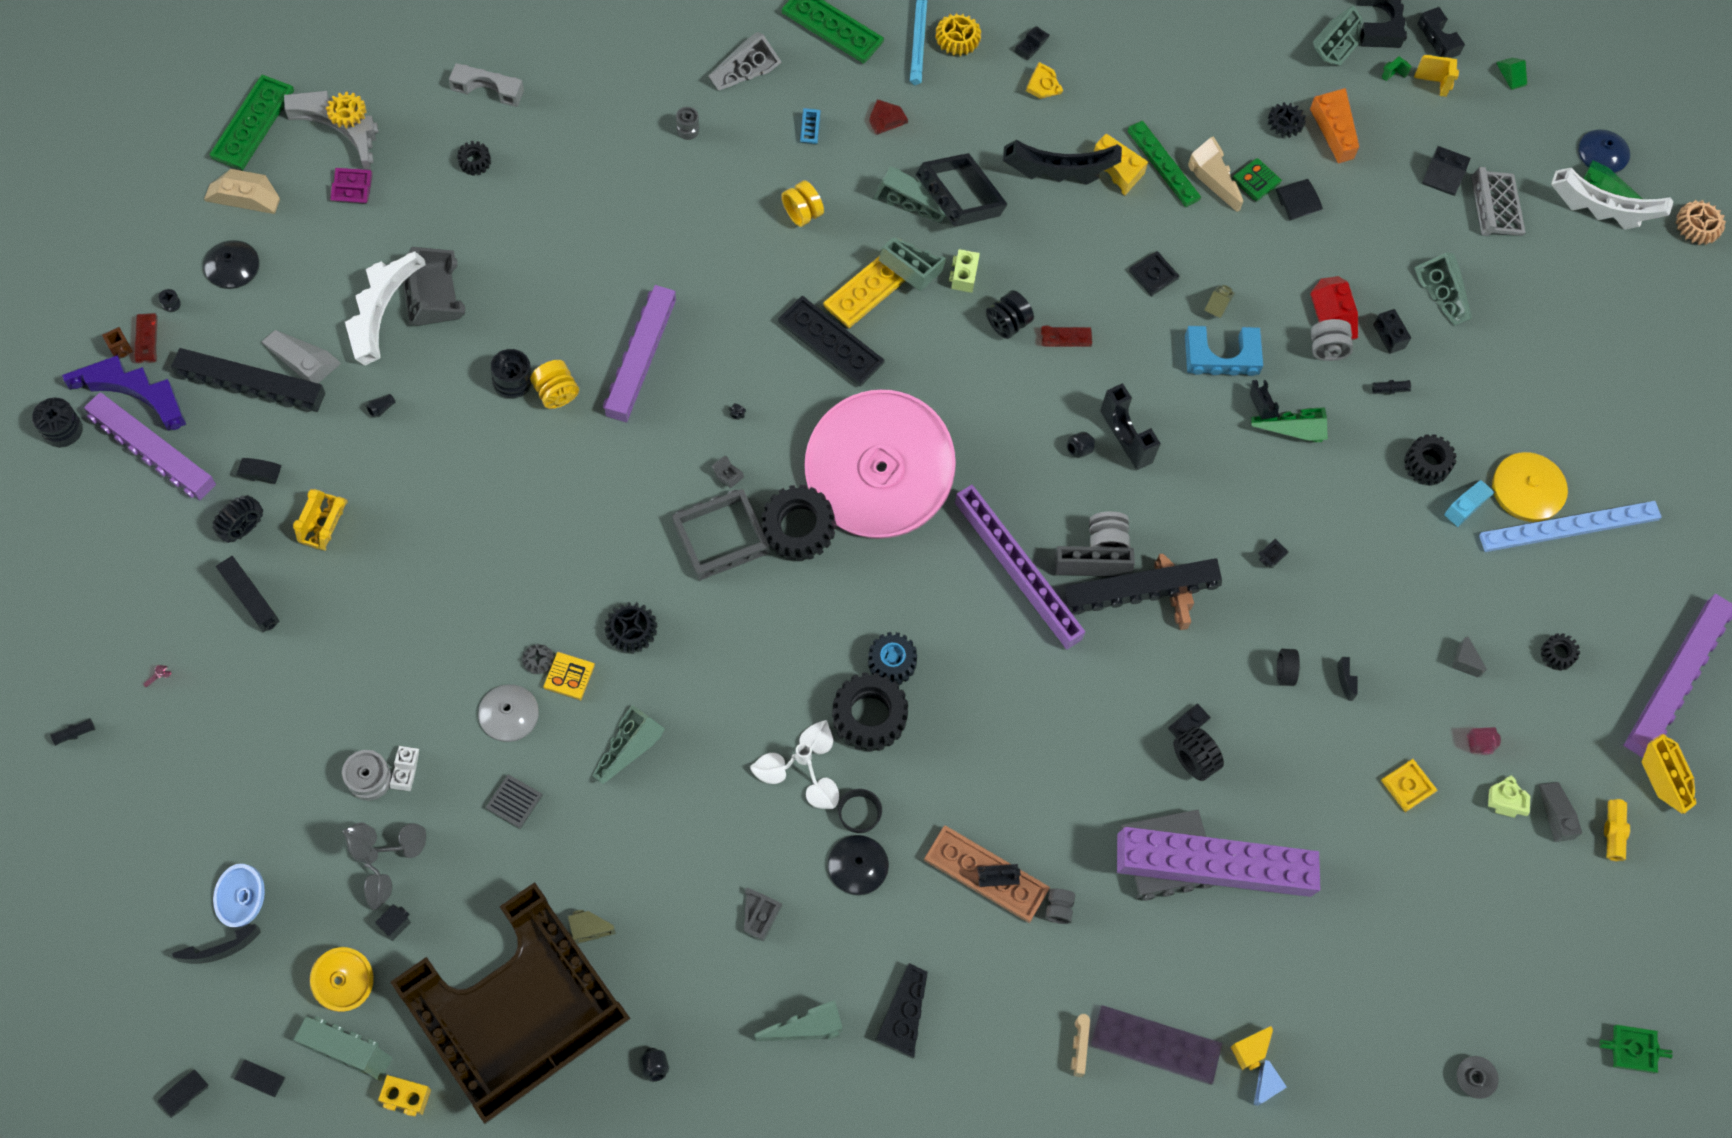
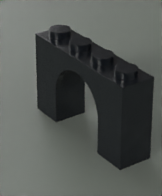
M1356 0V6L1379 7L1386 11L1391 19L1385 23L1364 22L1360 32L1361 47L1401 48L1403 42L1407 39V31L1404 29V4H1401V0Z
M1122 383L1106 391L1100 412L1136 470H1139L1153 463L1161 443L1152 428L1139 434L1134 429L1129 416V406L1132 397Z

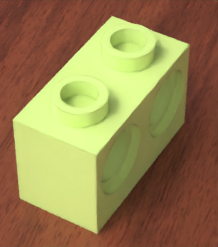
M958 250V255L953 257L952 263L955 271H951L949 281L952 282L951 289L973 292L980 253Z

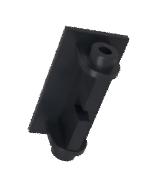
M1018 864L977 867L979 887L1020 885L1019 876L1021 873Z

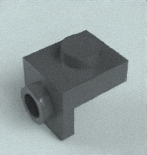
M723 456L712 465L716 478L729 488H732L744 478L743 472L733 466L727 456Z

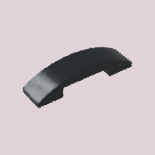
M252 924L236 930L235 935L237 939L198 952L194 946L172 953V956L178 962L189 964L217 961L245 948L261 933V930L256 924Z

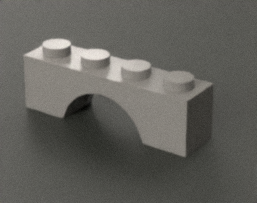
M456 63L449 78L452 91L468 95L476 88H491L499 94L502 104L518 107L524 92L522 80L516 77H508L500 73H492L484 69L469 67L468 65Z

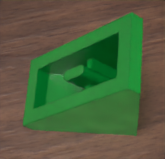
M1512 57L1496 63L1511 90L1527 85L1526 60Z

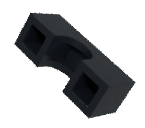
M1437 7L1423 12L1417 24L1427 37L1428 42L1434 47L1437 55L1444 58H1453L1460 55L1465 43L1457 32L1447 34L1442 31L1448 18L1441 8Z

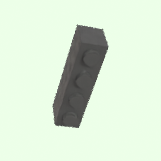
M1057 546L1055 556L1056 575L1122 576L1133 574L1135 565L1134 548Z

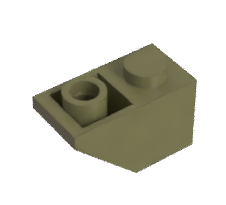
M1219 285L1213 291L1205 311L1221 318L1235 294L1232 292V288L1226 285Z

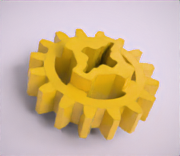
M345 92V95L338 93L339 97L337 98L332 96L333 101H328L329 106L326 107L328 118L331 119L332 124L337 123L339 128L344 125L345 129H347L348 125L354 127V123L360 124V119H365L364 114L367 111L361 96L356 97L355 93L348 95V92Z

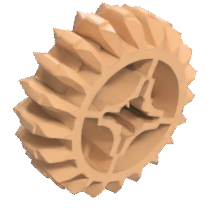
M1695 200L1687 203L1680 209L1675 224L1678 225L1677 230L1681 231L1680 235L1686 236L1685 240L1690 239L1691 243L1696 241L1698 245L1702 243L1707 245L1715 242L1722 235L1726 223L1723 220L1725 215L1720 214L1721 210L1715 209L1716 205L1711 206L1710 202L1705 204L1703 200L1699 202Z

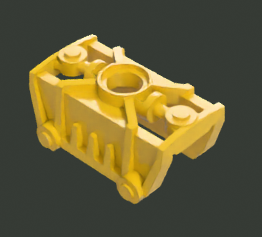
M310 489L307 494V503L299 520L293 523V529H295L296 538L299 543L326 551V546L332 539L331 535L340 516L343 515V509L348 501L342 497ZM324 498H327L329 506L321 512L320 506ZM327 518L324 526L318 525L320 519ZM313 531L315 536L306 541L307 534Z

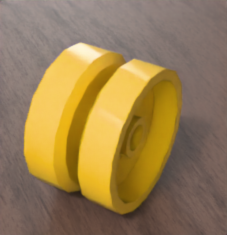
M806 180L799 182L794 188H789L781 194L786 212L799 227L805 226L810 223L811 218L817 219L824 213V206L819 194Z

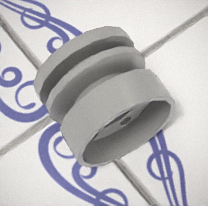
M1108 511L1090 517V547L1130 548L1128 516L1120 512Z

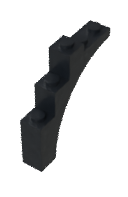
M1015 140L1005 145L1003 152V161L1030 179L1045 173L1056 181L1061 182L1073 176L1085 185L1099 179L1100 172L1120 163L1122 157V147L1118 144L1090 153L1062 154L1039 150L1019 140Z

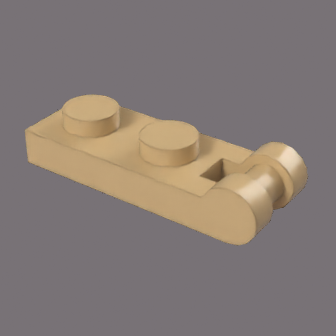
M1086 1014L1079 1015L1075 1021L1078 1036H1074L1073 1049H1076V1056L1072 1057L1071 1070H1074V1076L1083 1077L1086 1068L1090 1018Z

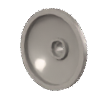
M509 684L494 688L483 698L478 716L481 727L488 736L501 742H514L526 737L534 729L539 717V708L531 692L521 686ZM506 706L511 707L509 711H504V708Z

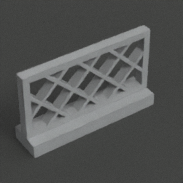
M1479 167L1471 176L1482 236H1489L1491 233L1523 236L1526 232L1514 174L1486 171V167ZM1488 178L1493 179L1496 183L1492 185ZM1502 179H1509L1510 186H1507ZM1497 184L1505 190L1503 193L1495 187ZM1490 191L1498 196L1496 200L1491 196ZM1506 192L1509 193L1512 196L1513 201L1508 199L1504 194ZM1502 199L1508 206L1506 208L1503 207L1498 200ZM1493 205L1501 211L1500 214L1494 211ZM1509 207L1515 211V216L1507 210ZM1505 214L1511 221L1508 223L1501 215ZM1496 220L1499 221L1504 226V228H1498ZM1513 221L1518 226V229L1513 228L1510 223Z

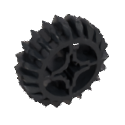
M249 495L236 497L233 501H229L222 510L218 511L219 514L214 517L215 520L212 523V528L216 535L227 543L235 542L237 539L241 540L242 537L257 527V523L261 521L260 518L263 516L262 506Z
M628 602L627 606L624 607L621 603L620 609L614 607V614H608L609 619L605 620V625L607 626L604 630L605 633H608L606 635L607 640H611V646L616 645V650L619 651L623 647L624 653L631 649V653L634 654L635 649L638 648L641 652L642 646L648 648V642L654 641L653 636L657 635V630L655 629L658 625L655 622L656 617L652 615L650 609L646 610L645 605L639 608V603L636 602L634 606H631V603ZM640 619L646 622V631L642 630V627L639 626ZM617 624L623 629L621 637L615 631Z

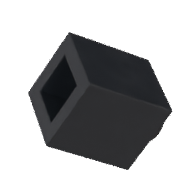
M393 904L375 923L393 941L411 923L407 918L410 914L402 906L397 908Z

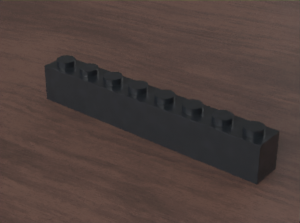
M179 348L171 365L175 375L180 379H191L196 383L210 384L218 389L225 388L234 393H245L250 397L264 398L272 403L275 401L280 402L287 407H299L306 412H318L326 394L322 384Z
M1214 558L1064 586L1069 611L1074 615H1079L1088 610L1100 611L1110 606L1112 608L1121 607L1126 603L1138 604L1148 599L1156 601L1164 596L1177 597L1181 593L1186 592L1194 594L1203 589L1215 590L1222 586V577L1218 559Z

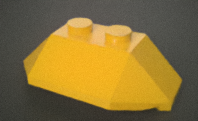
M1660 734L1648 743L1642 759V765L1658 798L1681 814H1685L1697 804L1696 798H1694V777L1678 743L1666 737L1665 734Z

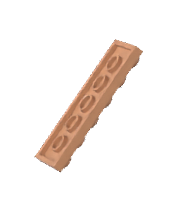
M944 825L924 858L925 862L1028 923L1031 922L1050 889L1049 886L1020 870L1021 875L1019 876L1020 885L979 887L977 867L1012 864Z

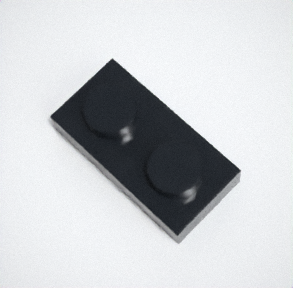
M1197 703L1171 724L1168 730L1178 738L1194 726L1202 727L1211 717Z

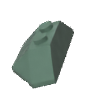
M1354 5L1331 20L1313 41L1316 51L1324 62L1340 66L1359 44L1363 18Z

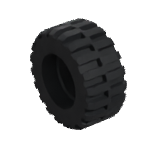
M791 485L788 490L780 489V494L777 496L773 494L770 497V503L766 502L764 506L765 512H762L761 517L763 521L761 523L769 546L779 556L782 557L784 555L787 560L791 561L793 558H796L797 561H803L805 557L811 560L814 559V554L818 553V555L824 553L823 548H828L831 545L830 540L834 539L835 515L829 500H826L822 492L817 493V489L813 487L807 489L806 485H800V488H795V485ZM796 509H806L813 512L817 523L809 534L797 538L784 534L781 523L789 512Z
M864 672L862 677H858L856 674L851 677L850 682L846 680L842 684V688H839L836 692L832 710L834 728L838 730L837 734L840 738H845L847 745L854 744L857 750H861V747L866 748V752H872L873 748H877L880 751L884 749L885 745L890 747L894 744L895 739L898 740L901 737L902 731L905 729L908 717L906 694L904 690H899L900 685L896 681L890 682L891 678L886 675L882 678L879 677L880 673L874 672V675ZM874 698L886 705L889 710V716L880 725L866 726L859 723L853 717L852 706L861 699Z

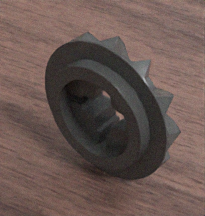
M536 643V645L529 646L524 651L522 662L525 669L530 673L542 674L552 667L554 655L552 650L546 645ZM537 652L540 654V657H543L540 659L539 665L533 659L536 657Z

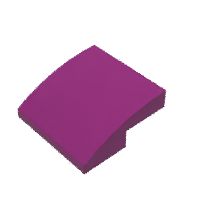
M335 168L330 200L367 204L371 188L372 171Z

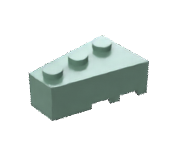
M893 237L882 247L879 261L921 292L943 271L946 258L943 256L940 258L931 255L928 250L921 251L914 248V245Z

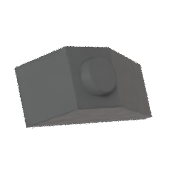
M1559 782L1540 784L1539 789L1554 841L1574 840L1580 836L1582 830L1577 813Z

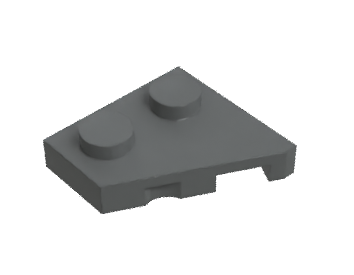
M747 887L745 890L744 932L758 940L764 941L783 905Z

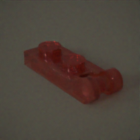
M156 313L137 314L136 363H143V361L148 360L149 362L157 361L158 316Z
M1048 325L1041 327V334L1043 335L1041 339L1042 346H1092L1091 327H1051Z

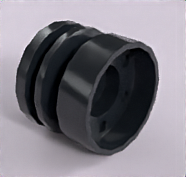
M1014 290L1009 291L1000 298V301H996L986 308V316L990 325L1005 339L1011 338L1019 332L1020 328L1026 327L1034 320V313L1030 304L1019 292Z
M505 349L499 351L491 361V375L495 391L500 396L508 399H516L525 395L531 387V367L527 355L516 349Z
M57 397L47 398L34 408L32 422L44 440L51 446L58 448L67 447L74 444L80 438L83 424L70 403Z

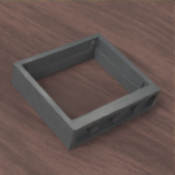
M743 489L732 490L727 495L722 497L716 496L706 503L695 504L690 509L679 510L672 515L673 525L698 581L770 554V546ZM741 501L759 543L700 565L682 523Z

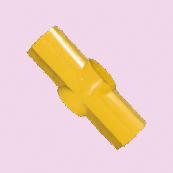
M1610 799L1608 801L1607 821L1604 825V836L1607 837L1606 855L1610 861L1626 860V840L1630 834V825L1627 823V802L1621 799Z

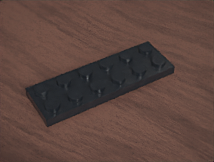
M803 295L778 318V322L860 387L884 364L885 359Z

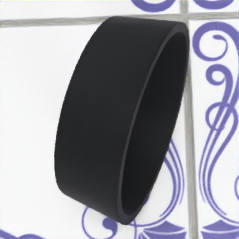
M853 789L847 792L839 802V818L844 827L849 831L866 833L872 830L880 821L882 804L873 792L866 789ZM859 796L871 800L875 804L878 813L875 824L861 830L848 826L843 821L841 814L844 804L849 799Z

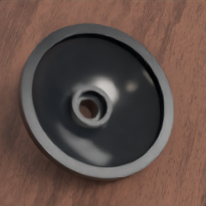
M228 240L215 245L209 250L203 262V269L207 279L215 286L224 289H235L248 284L254 279L258 273L260 261L257 252L248 243L239 240Z
M853 835L846 837L833 847L829 855L828 872L831 880L841 891L850 895L861 896L874 892L883 884L888 874L889 862L884 848L877 841L867 836ZM861 859L863 863L856 864L855 860Z

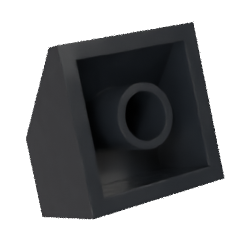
M1437 146L1422 184L1455 196L1471 158Z

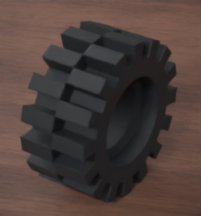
M470 141L471 144L466 142L465 147L462 145L460 147L461 150L458 149L457 157L460 168L463 172L466 171L468 175L471 172L472 176H475V173L481 175L480 171L485 173L486 168L489 169V164H491L488 147H485L483 143L480 145L479 141L474 144V141ZM472 155L481 156L478 161L471 162L467 160Z
M1559 633L1554 636L1552 635L1543 644L1541 656H1545L1542 659L1544 662H1549L1547 664L1548 667L1553 665L1552 669L1556 670L1558 668L1559 671L1571 667L1578 660V655L1580 654L1578 649L1580 647L1579 644L1575 645L1577 642L1575 639L1573 641L1570 640L1572 636L1568 635L1565 637L1564 633L1559 636ZM1554 647H1562L1566 651L1567 656L1565 658L1557 656L1554 652Z

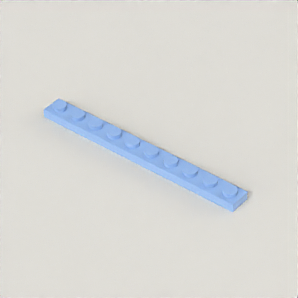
M1651 501L1481 532L1479 537L1484 551L1489 552L1658 521L1662 517L1656 502Z

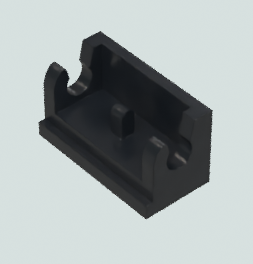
M1252 380L1250 397L1261 420L1279 417V405L1277 402H1273L1268 392L1267 381L1264 380L1263 386L1258 387V381Z

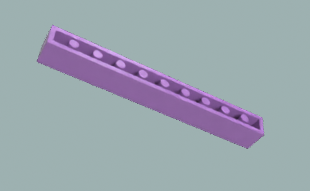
M970 485L957 493L955 500L957 507L1066 650L1080 642L1084 637L1085 630L975 487Z
M1716 593L1707 600L1623 746L1643 758L1648 743L1660 734L1666 735L1668 730L1665 728L1676 718L1674 713L1684 704V695L1687 696L1692 690V681H1696L1700 676V667L1708 662L1710 658L1707 656L1708 653L1715 649L1718 644L1716 639L1723 635L1726 630L1724 625L1731 621L1732 603Z

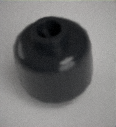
M1084 431L1069 437L1067 450L1074 457L1082 458L1094 451L1095 440L1089 433Z
M649 1048L639 1059L643 1077L651 1082L664 1079L669 1072L668 1060L665 1052L662 1050Z

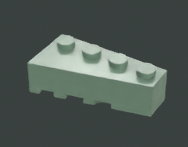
M306 1016L294 1041L323 1056H330L331 1059L343 1065L347 1063L349 1067L363 1074L366 1072L374 1079L381 1081L392 1057L378 1048L379 1043L371 1039H367L365 1042L361 1040L362 1036L350 1031L349 1034L343 1032L344 1028L336 1024H332L330 1027L326 1025L327 1021L317 1016L314 1019Z

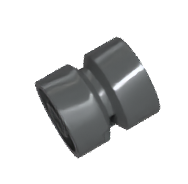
M692 107L680 108L676 113L677 133L682 139H694L699 134L698 112Z
M1050 889L1048 901L1051 905L1047 906L1045 919L1053 923L1070 924L1073 911L1070 908L1074 905L1076 894L1065 889Z

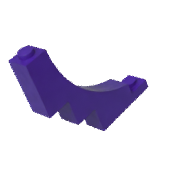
M118 356L62 375L69 390L78 389L87 384L91 392H118L143 401L161 417L168 431L176 430L186 425L169 380L166 379L151 385L143 367L126 373Z

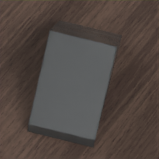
M1467 636L1458 645L1452 668L1478 678L1486 672L1487 668Z

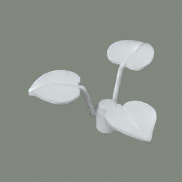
M827 720L810 726L801 734L800 744L796 747V754L792 755L787 765H785V760L781 755L768 753L750 766L752 773L762 782L778 784L785 780V769H788L794 760L802 765L807 764L812 782L814 783V785L809 786L806 790L808 803L820 809H834L839 802V791L836 784L829 778H822L817 782L811 762L812 751L815 754H824L832 748L833 736Z

